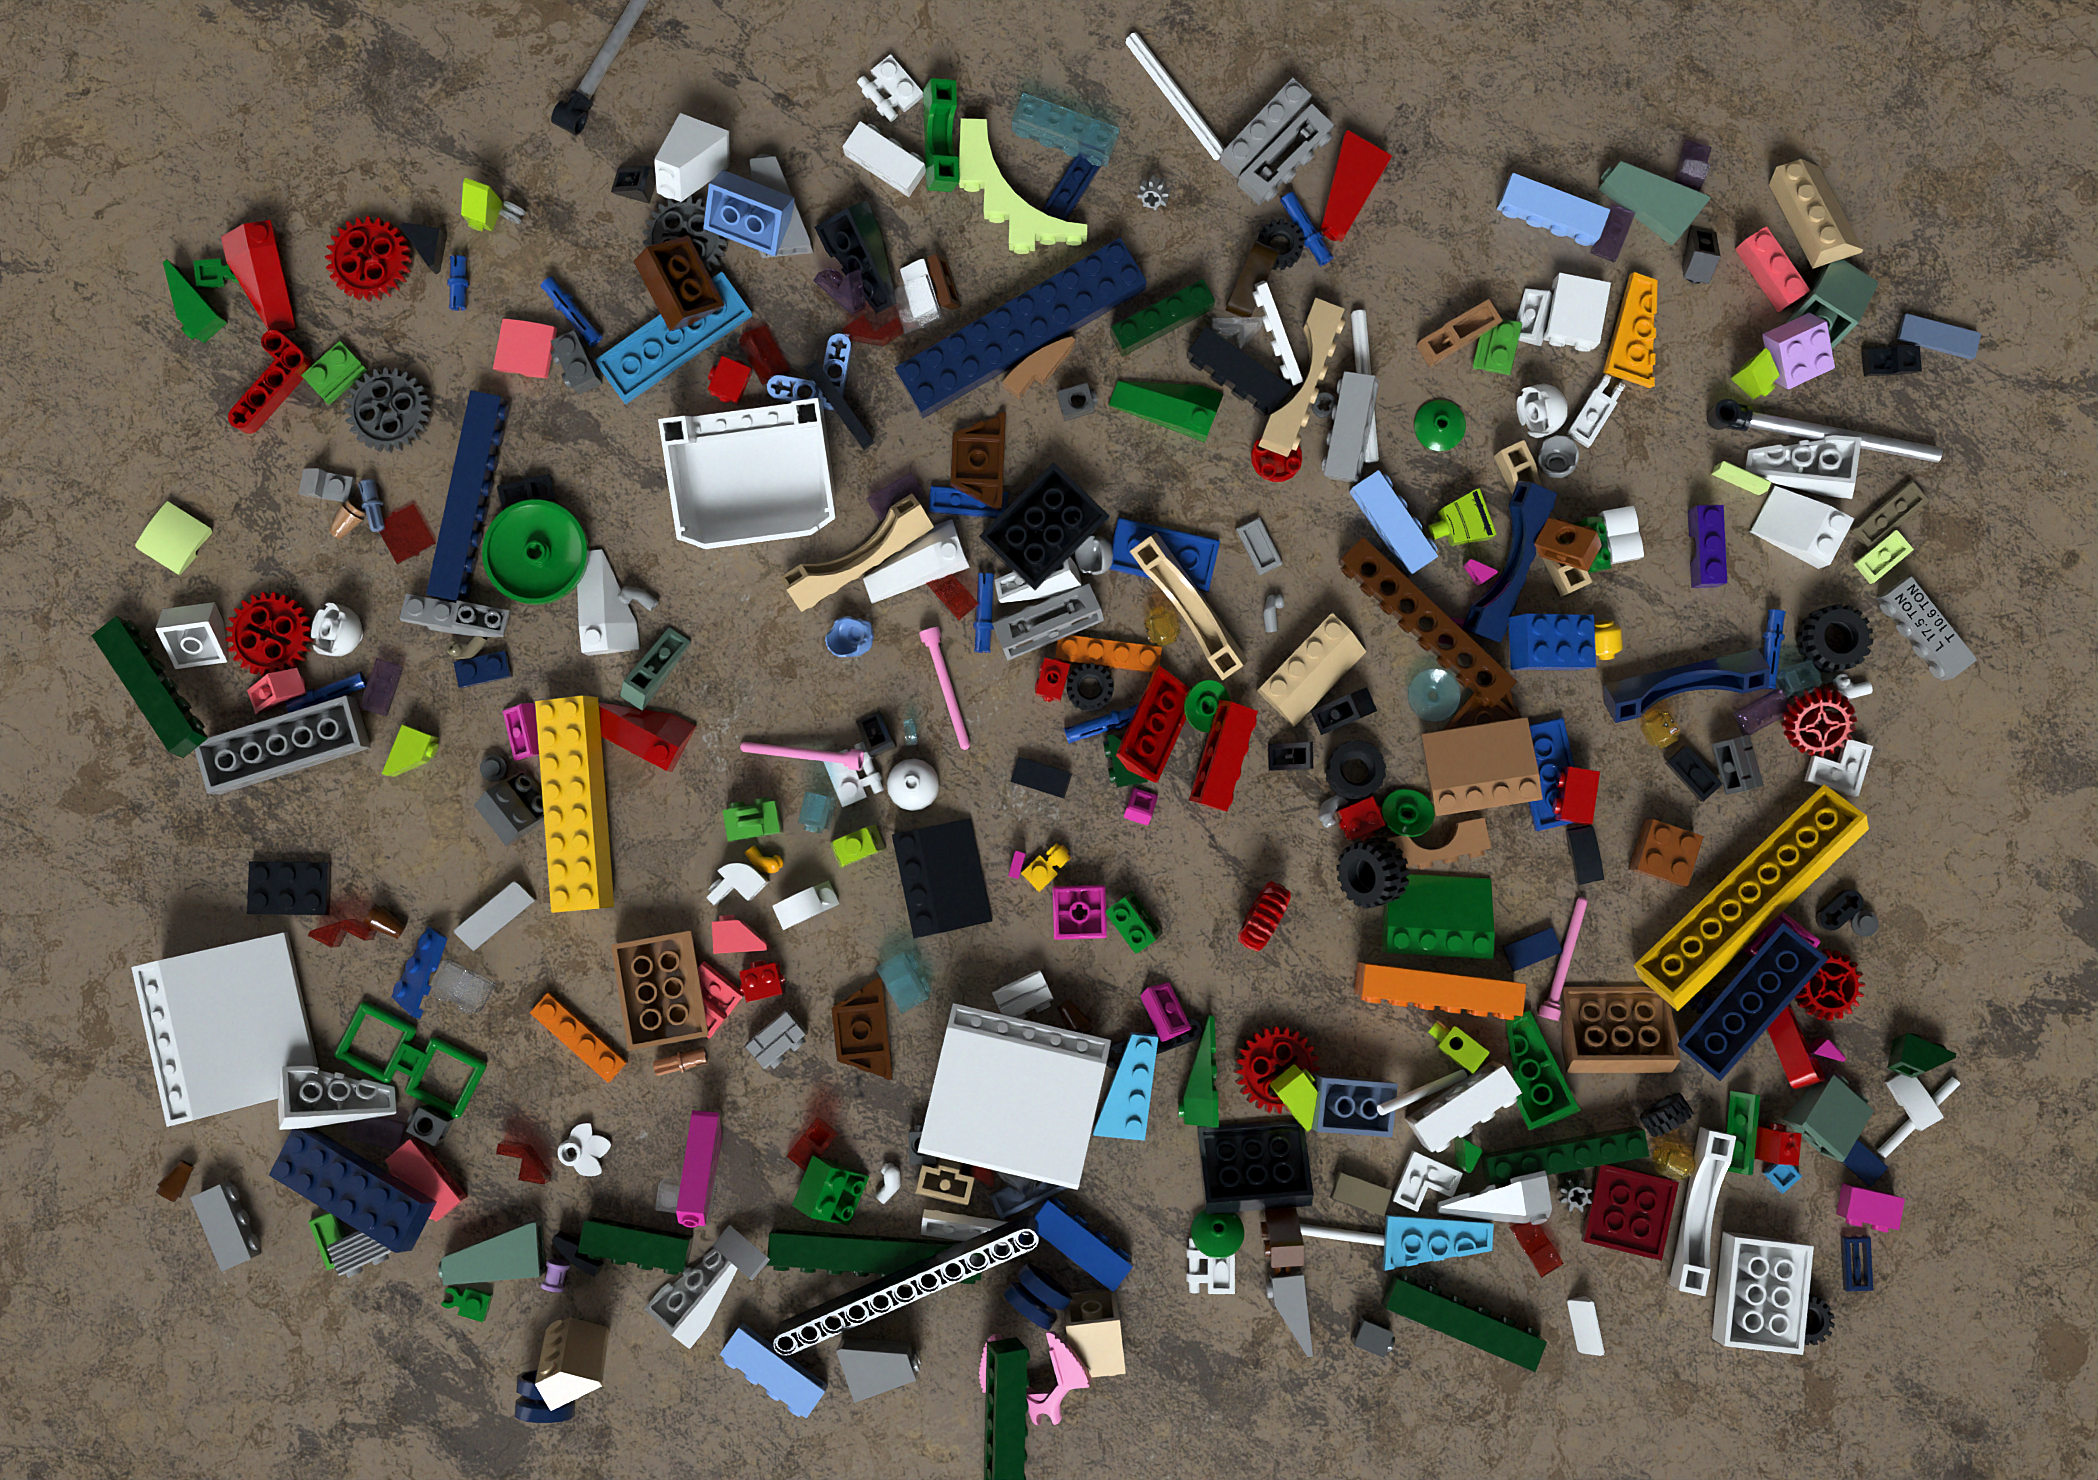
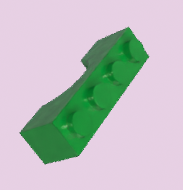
M931 78L923 89L926 191L952 192L960 183L959 157L954 153L952 142L953 119L957 107L956 80Z

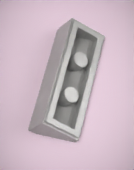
M515 880L453 931L466 945L475 951L536 900L520 880Z

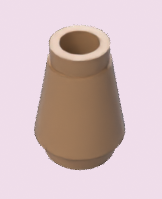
M352 500L342 503L328 531L336 538L342 539L364 520L363 516L366 511Z

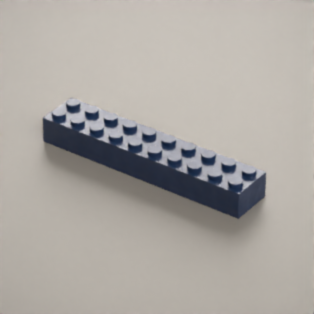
M1120 237L896 366V375L920 416L924 419L1021 363L1041 348L1059 341L1146 290L1147 281Z

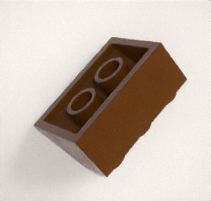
M689 235L648 246L633 261L669 331L692 325L725 306Z

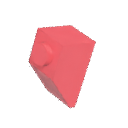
M297 668L268 673L247 690L255 714L282 706L286 701L306 693L305 681L300 676Z
M735 915L719 916V921L712 922L713 954L770 949V944L742 919L735 920Z

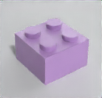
M1807 313L1762 334L1764 346L1770 351L1780 375L1774 382L1786 389L1793 388L1835 368L1827 321L1811 313Z

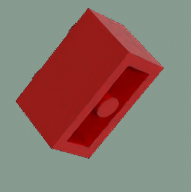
M1568 766L1563 767L1562 772H1558L1556 787H1559L1558 798L1554 799L1552 806L1555 820L1585 825L1593 824L1600 771Z

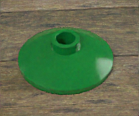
M1446 400L1428 402L1421 407L1414 419V432L1418 441L1432 451L1443 452L1454 448L1463 439L1466 431V421L1462 411L1455 404ZM1444 420L1446 427L1440 428L1437 421Z
M1202 680L1189 690L1185 699L1184 710L1189 724L1194 729L1201 732H1210L1219 700L1231 701L1228 691L1221 683L1214 680ZM1204 701L1205 707L1202 709V703Z
M1401 789L1394 791L1386 797L1382 805V817L1385 824L1393 832L1402 836L1415 837L1422 835L1431 828L1434 822L1435 814L1432 803L1426 796L1414 790ZM1403 815L1409 816L1410 819L1404 818Z
M1203 1209L1193 1220L1191 1237L1196 1248L1204 1255L1215 1259L1227 1258L1240 1249L1244 1240V1226L1235 1212L1205 1215V1209ZM1220 1225L1223 1231L1216 1232L1213 1227Z

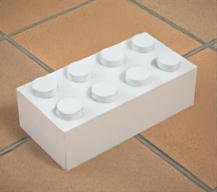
M1492 1060L1474 1072V1074L1468 1076L1467 1079L1459 1082L1406 1117L1405 1120L1425 1148L1431 1152L1435 1150L1441 1152L1450 1146L1451 1143L1449 1141L1456 1136L1461 1138L1469 1134L1473 1130L1472 1126L1479 1121L1484 1123L1495 1116L1494 1111L1500 1107L1507 1108L1518 1100L1517 1096L1522 1092L1505 1066Z

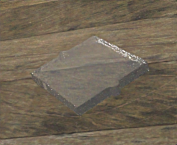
M924 274L912 281L907 280L906 284L894 289L897 302L895 305L905 334H909L919 328H926L927 324L942 317L928 274Z

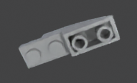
M406 594L399 618L403 622L428 626L429 630L469 636L504 637L510 611L458 600L456 603Z

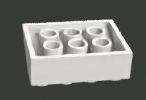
M1723 1231L1712 1339L1728 1347L1803 1355L1814 1246Z

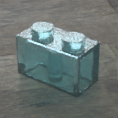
M805 792L798 823L805 824L803 830L821 834L823 829L830 830L837 799Z
M906 951L875 967L901 1014L930 998L928 992L932 991L925 977L920 979L915 970L919 968V965L912 953L907 955Z

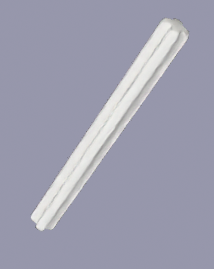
M1134 32L1126 38L1127 46L1213 159L1219 160L1225 147L1138 33Z
M1354 310L1351 313L1356 373L1371 375L1365 310ZM1375 411L1373 413L1364 462L1367 464L1376 463L1379 460Z

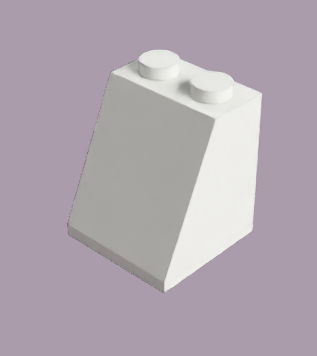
M680 113L655 157L657 193L668 199L682 202L713 180L722 170H727L730 165L729 131Z

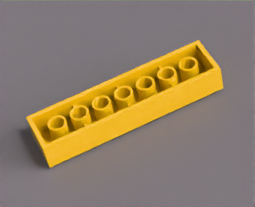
M574 696L535 701L551 913L614 907L598 697Z

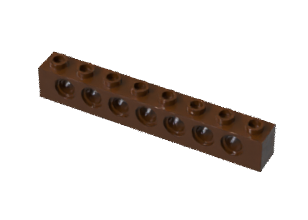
M1364 537L1341 558L1339 565L1342 566L1340 568L1341 572L1347 578H1354L1361 584L1359 586L1361 591L1366 596H1373L1380 602L1378 604L1380 609L1387 615L1392 614L1399 620L1397 622L1399 627L1408 634L1410 632L1418 638L1416 641L1418 645L1427 652L1431 650L1437 656L1436 661L1445 670L1450 668L1457 675L1455 677L1457 682L1464 688L1469 686L1476 693L1474 697L1483 706L1489 705L1491 708L1495 706L1517 683L1505 669ZM1366 564L1371 565L1375 570V574L1371 576L1365 575L1361 567ZM1384 582L1392 584L1394 592L1390 594L1384 593L1380 588V584ZM1407 600L1412 603L1413 610L1405 612L1400 608L1399 603ZM1422 618L1429 619L1432 623V629H1422L1419 626V620ZM1441 636L1448 637L1451 641V647H1441L1438 643V638ZM1458 655H1467L1470 658V666H1461L1457 660ZM1478 673H1486L1489 676L1490 682L1488 685H1482L1478 682Z

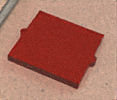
M414 504L399 512H392L391 516L384 519L385 529L379 531L396 564H400L413 556L418 557L420 552L436 544Z

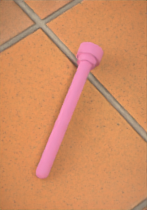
M939 626L919 632L922 643H925L926 647L930 649L959 745L962 749L966 750L970 747V742L940 650L939 643H941L940 637L942 635Z
M743 742L740 745V749L743 752L843 763L849 770L861 771L864 763V751L860 749H851L850 751H845V753L753 742Z
M1579 897L1576 901L1548 1001H1544V1005H1540L1538 1012L1539 1016L1559 1021L1562 1012L1559 1010L1560 1005L1558 1002L1586 910L1587 899L1585 897Z

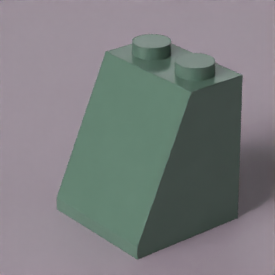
M1843 259L1825 264L1810 285L1809 289L1811 291L1803 296L1787 323L1807 313L1827 321L1831 348L1833 349L1860 322L1879 282Z
M1823 1072L1825 1081L1813 1084L1784 1116L1783 1120L1796 1132L1802 1133V1137L1819 1153L1843 1162L1874 1110L1867 1105L1869 1100L1858 1091L1853 1092L1847 1087L1849 1082L1840 1074Z

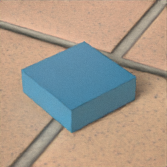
M1772 1163L1762 1172L1782 1194L1802 1177L1793 1165Z

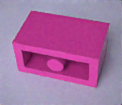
M1842 1183L1836 1214L1846 1218L1845 1223L1862 1227L1864 1222L1872 1224L1871 1229L1888 1233L1889 1228L1895 1230L1900 1228L1905 1198L1891 1193Z

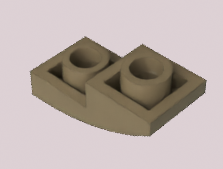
M1338 1172L1330 1198L1384 1216L1392 1191Z

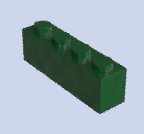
M1201 279L1111 326L1110 336L1120 355L1124 357L1212 311L1216 301L1204 279Z
M589 1216L583 1223L578 1253L585 1254V1258L591 1260H600L603 1257L611 1259V1263L617 1265H627V1262L637 1264L639 1269L653 1270V1267L664 1269L663 1272L666 1274L679 1275V1272L683 1273L688 1268L694 1236Z

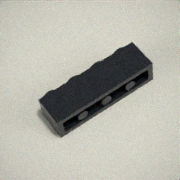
M1207 326L1187 354V359L1190 360L1189 364L1198 371L1203 369L1209 373L1213 382L1220 386L1224 384L1232 390L1231 393L1241 401L1246 399L1253 404L1252 408L1263 416L1273 414L1292 387Z

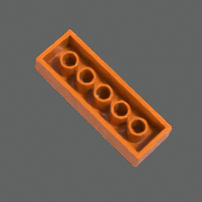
M1357 962L1354 993L1360 995V1000L1381 1004V999H1387V1003L1407 1007L1408 1002H1412L1414 1007L1426 1010H1434L1436 1005L1440 1006L1439 1010H1445V1012L1461 1014V1009H1466V1013L1487 1017L1488 1012H1492V1016L1507 1020H1514L1515 1015L1523 1016L1526 984L1517 981Z

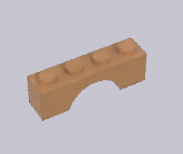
M1485 817L1453 823L1449 839L1442 846L1432 850L1417 846L1406 836L1398 835L1387 838L1388 842L1393 841L1396 844V849L1400 848L1403 851L1402 857L1406 858L1408 862L1406 868L1417 865L1418 869L1432 867L1433 861L1443 859L1444 864L1459 861L1458 856L1468 854L1469 858L1485 855L1484 850L1492 849Z

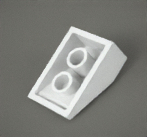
M1774 486L1749 532L1820 569L1831 564L1854 518L1832 506Z

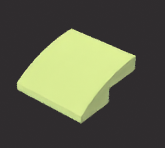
M167 501L149 522L135 547L176 574L181 575L197 557L196 551L212 534V530Z

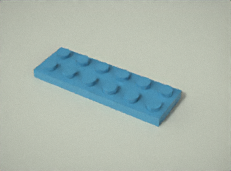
M720 272L711 279L725 305L723 308L692 325L669 331L660 314L594 360L625 404H628L753 316L723 272Z

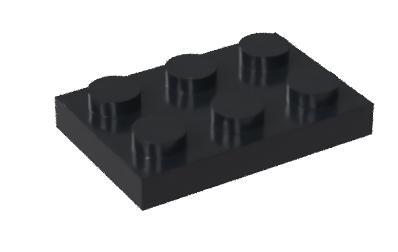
M249 861L247 914L330 915L331 863Z

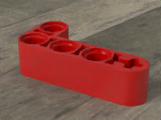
M269 330L261 337L263 349L275 360L228 413V421L231 426L246 434L255 433L304 379L301 375L313 365L311 357L277 330ZM281 339L280 347L274 349L275 342ZM300 356L301 360L299 364L293 366L294 359ZM283 375L282 383L276 386L277 378ZM265 395V402L262 405H258L259 398Z
M1789 1004L1767 1030L1789 1083L1794 1089H1802L1825 1081V1076L1818 1060L1812 1057L1793 1009Z

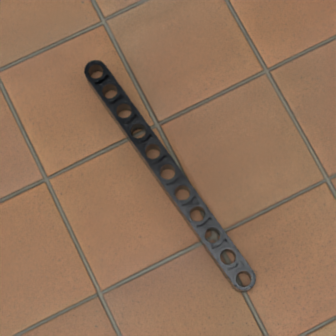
M1021 1216L788 1318L777 1327L773 1342L774 1349L781 1355H791L1034 1249L1038 1244L1039 1223L1032 1216ZM1028 1231V1232H1031L1032 1234H1030V1235H1024V1234H1022V1232ZM1005 1242L1007 1245H999L997 1243ZM973 1253H981L983 1255L976 1256ZM956 1263L959 1266H951L949 1264ZM925 1274H932L934 1276L928 1277ZM907 1284L910 1287H903L902 1285Z

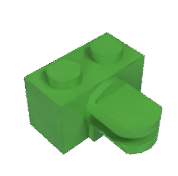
M770 797L755 799V804L745 806L744 801L729 804V809L722 810L727 840L730 842L783 833L778 801H771Z

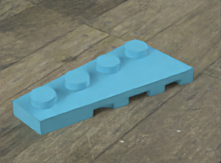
M1130 1033L1120 1058L1118 1069L1109 1086V1092L1100 1109V1115L1093 1127L1092 1135L1145 1141L1158 1035Z
M1386 1215L1383 1270L1386 1271L1396 1267L1413 1266L1423 1262L1440 1261L1450 1257H1461L1492 1251L1494 1224L1481 1221Z

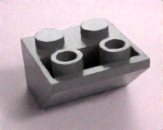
M525 769L487 789L474 805L506 847L527 835L544 821L542 790Z

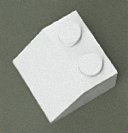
M215 602L162 609L155 629L175 669L225 663L228 661L224 621Z

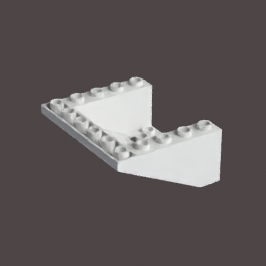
M288 932L131 967L167 1127L278 1099L282 1067L314 1066L318 1068Z
M953 1003L918 1152L1078 1190L1111 1040Z

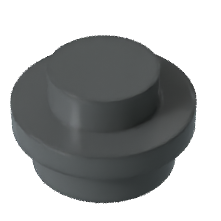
M490 755L482 760L480 772L486 780L499 781L506 775L507 764L502 757Z
M1861 910L1851 919L1852 930L1862 937L1873 935L1879 926L1878 918L1871 911Z

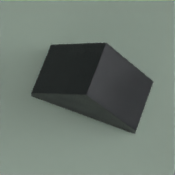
M646 165L621 167L617 170L611 192L650 204L656 185V177L651 168Z
M405 222L400 224L399 226L426 265L435 274H438L441 271L447 236L439 228Z
M880 710L856 721L870 757H877L896 748Z
M1313 742L1269 744V771L1314 769Z

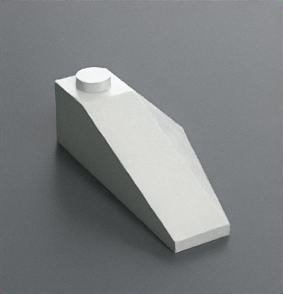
M1831 435L1824 437L1823 440L1812 442L1803 440L1799 441V444L1782 446L1780 444L1748 450L1745 470L1772 483L1822 496L1852 499L1862 438Z

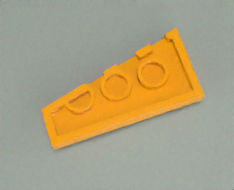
M1633 272L1628 278L1603 373L1652 388L1655 387L1653 365H1655L1656 354L1653 353V344L1656 338L1654 314L1657 313L1658 280Z

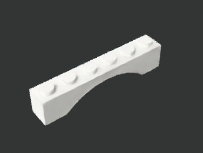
M1699 1127L1669 1282L1671 1286L1679 1291L1702 1296L1706 1295L1710 1275V1238L1713 1215L1722 1181L1732 1161L1736 1136L1727 1132Z

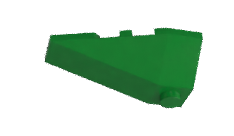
M1118 381L1108 406L1205 443L1224 394L1201 385Z
M1531 1011L1524 1012L1523 1016L1514 1017V1020H1507L1506 1027L1513 1067V1079L1522 1092L1517 1096V1106L1528 1129L1532 1130L1557 1122L1581 1111Z
M1207 1014L1184 1087L1182 1101H1178V1117H1183L1185 1125L1219 1127L1218 1091L1216 1086H1214L1217 1066L1216 1059H1214V1054H1216L1215 1016L1213 1014Z

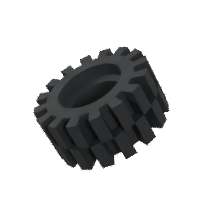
M1279 219V222L1272 220L1259 233L1257 241L1269 246L1270 241L1276 236H1283L1290 243V249L1286 253L1278 254L1272 270L1280 268V271L1285 270L1287 266L1291 268L1295 262L1297 263L1302 254L1305 242L1303 240V232L1299 233V226H1292L1293 222L1290 220L1288 223H1285L1284 219Z
M1094 663L1083 664L1075 668L1067 681L1066 689L1069 700L1076 708L1078 707L1082 711L1094 712L1095 710L1102 709L1109 703L1114 692V682L1110 673L1101 665L1098 666ZM1094 678L1099 682L1100 692L1097 696L1088 698L1081 693L1080 684L1084 679Z
M1678 1092L1673 1093L1671 1096L1667 1095L1664 1099L1657 1100L1658 1102L1646 1108L1639 1118L1652 1137H1657L1658 1135L1663 1136L1665 1133H1670L1672 1129H1677L1680 1124L1686 1123V1120L1690 1119L1691 1115H1693V1111L1683 1095Z
M1809 1293L1808 1309H1812L1815 1312L1816 1321L1812 1327L1806 1329L1804 1345H1809V1343L1818 1345V1340L1822 1343L1826 1341L1825 1335L1831 1336L1832 1332L1829 1331V1327L1834 1328L1835 1323L1831 1322V1319H1835V1317L1830 1312L1832 1309L1829 1305L1825 1304V1301Z

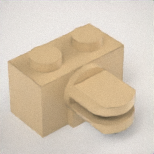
M938 1157L935 1168L921 1166L915 1194L967 1206L974 1178L961 1175L962 1162Z

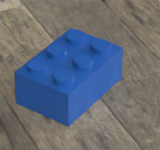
M1522 614L1508 617L1511 670L1578 671L1596 668L1594 615Z

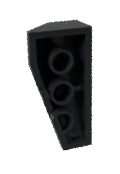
M868 201L847 207L814 227L825 251L831 258L835 257L843 266L842 272L846 276L850 275L857 284V290L876 313L897 304L879 224Z

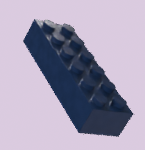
M1782 923L1680 1040L1678 1047L1716 1079L1721 1081L1828 961L1829 957L1787 923Z
M313 1127L292 1129L269 1173L270 1177L394 1253L413 1250L437 1201Z

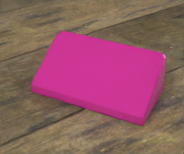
M519 704L502 710L514 761L538 756L539 746L535 704Z
M1170 982L1148 987L1141 994L1143 1004L1162 1042L1191 1029Z

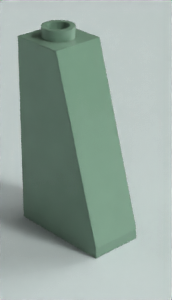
M1622 161L1615 168L1610 166L1600 178L1604 182L1598 189L1671 246L1681 237L1711 199L1706 194Z
M542 1218L524 1223L442 1257L439 1262L438 1273L439 1277L443 1278V1285L540 1277L546 1272Z

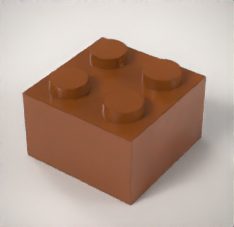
M1654 819L1644 820L1628 870L1676 886L1688 887L1704 836Z

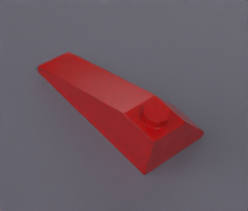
M271 220L245 223L221 236L226 262L267 330H277L279 332L296 330L277 235Z
M599 703L601 737L665 771L673 772L696 728L695 725L670 713Z

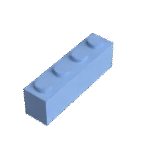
M1512 173L1508 179L1497 210L1502 211V214L1506 217H1518L1526 220V223L1530 226L1547 228L1556 236L1571 237L1575 239L1576 243L1583 246H1593L1599 240L1610 212L1608 208Z
M1378 470L1355 485L1349 493L1404 573L1409 577L1438 557L1436 554L1438 550L1434 542L1430 538L1426 539L1421 532L1423 528L1418 519L1411 517L1407 512L1408 506L1405 500L1400 495L1396 496L1391 488L1393 484L1386 474L1382 475Z
M743 1322L719 1354L723 1357L722 1360L726 1365L733 1369L736 1367L745 1373L744 1377L749 1382L755 1385L759 1383L767 1389L766 1393L772 1399L782 1400L788 1405V1410L798 1417L802 1415L807 1418L828 1387L825 1382L791 1357L777 1353L772 1343Z

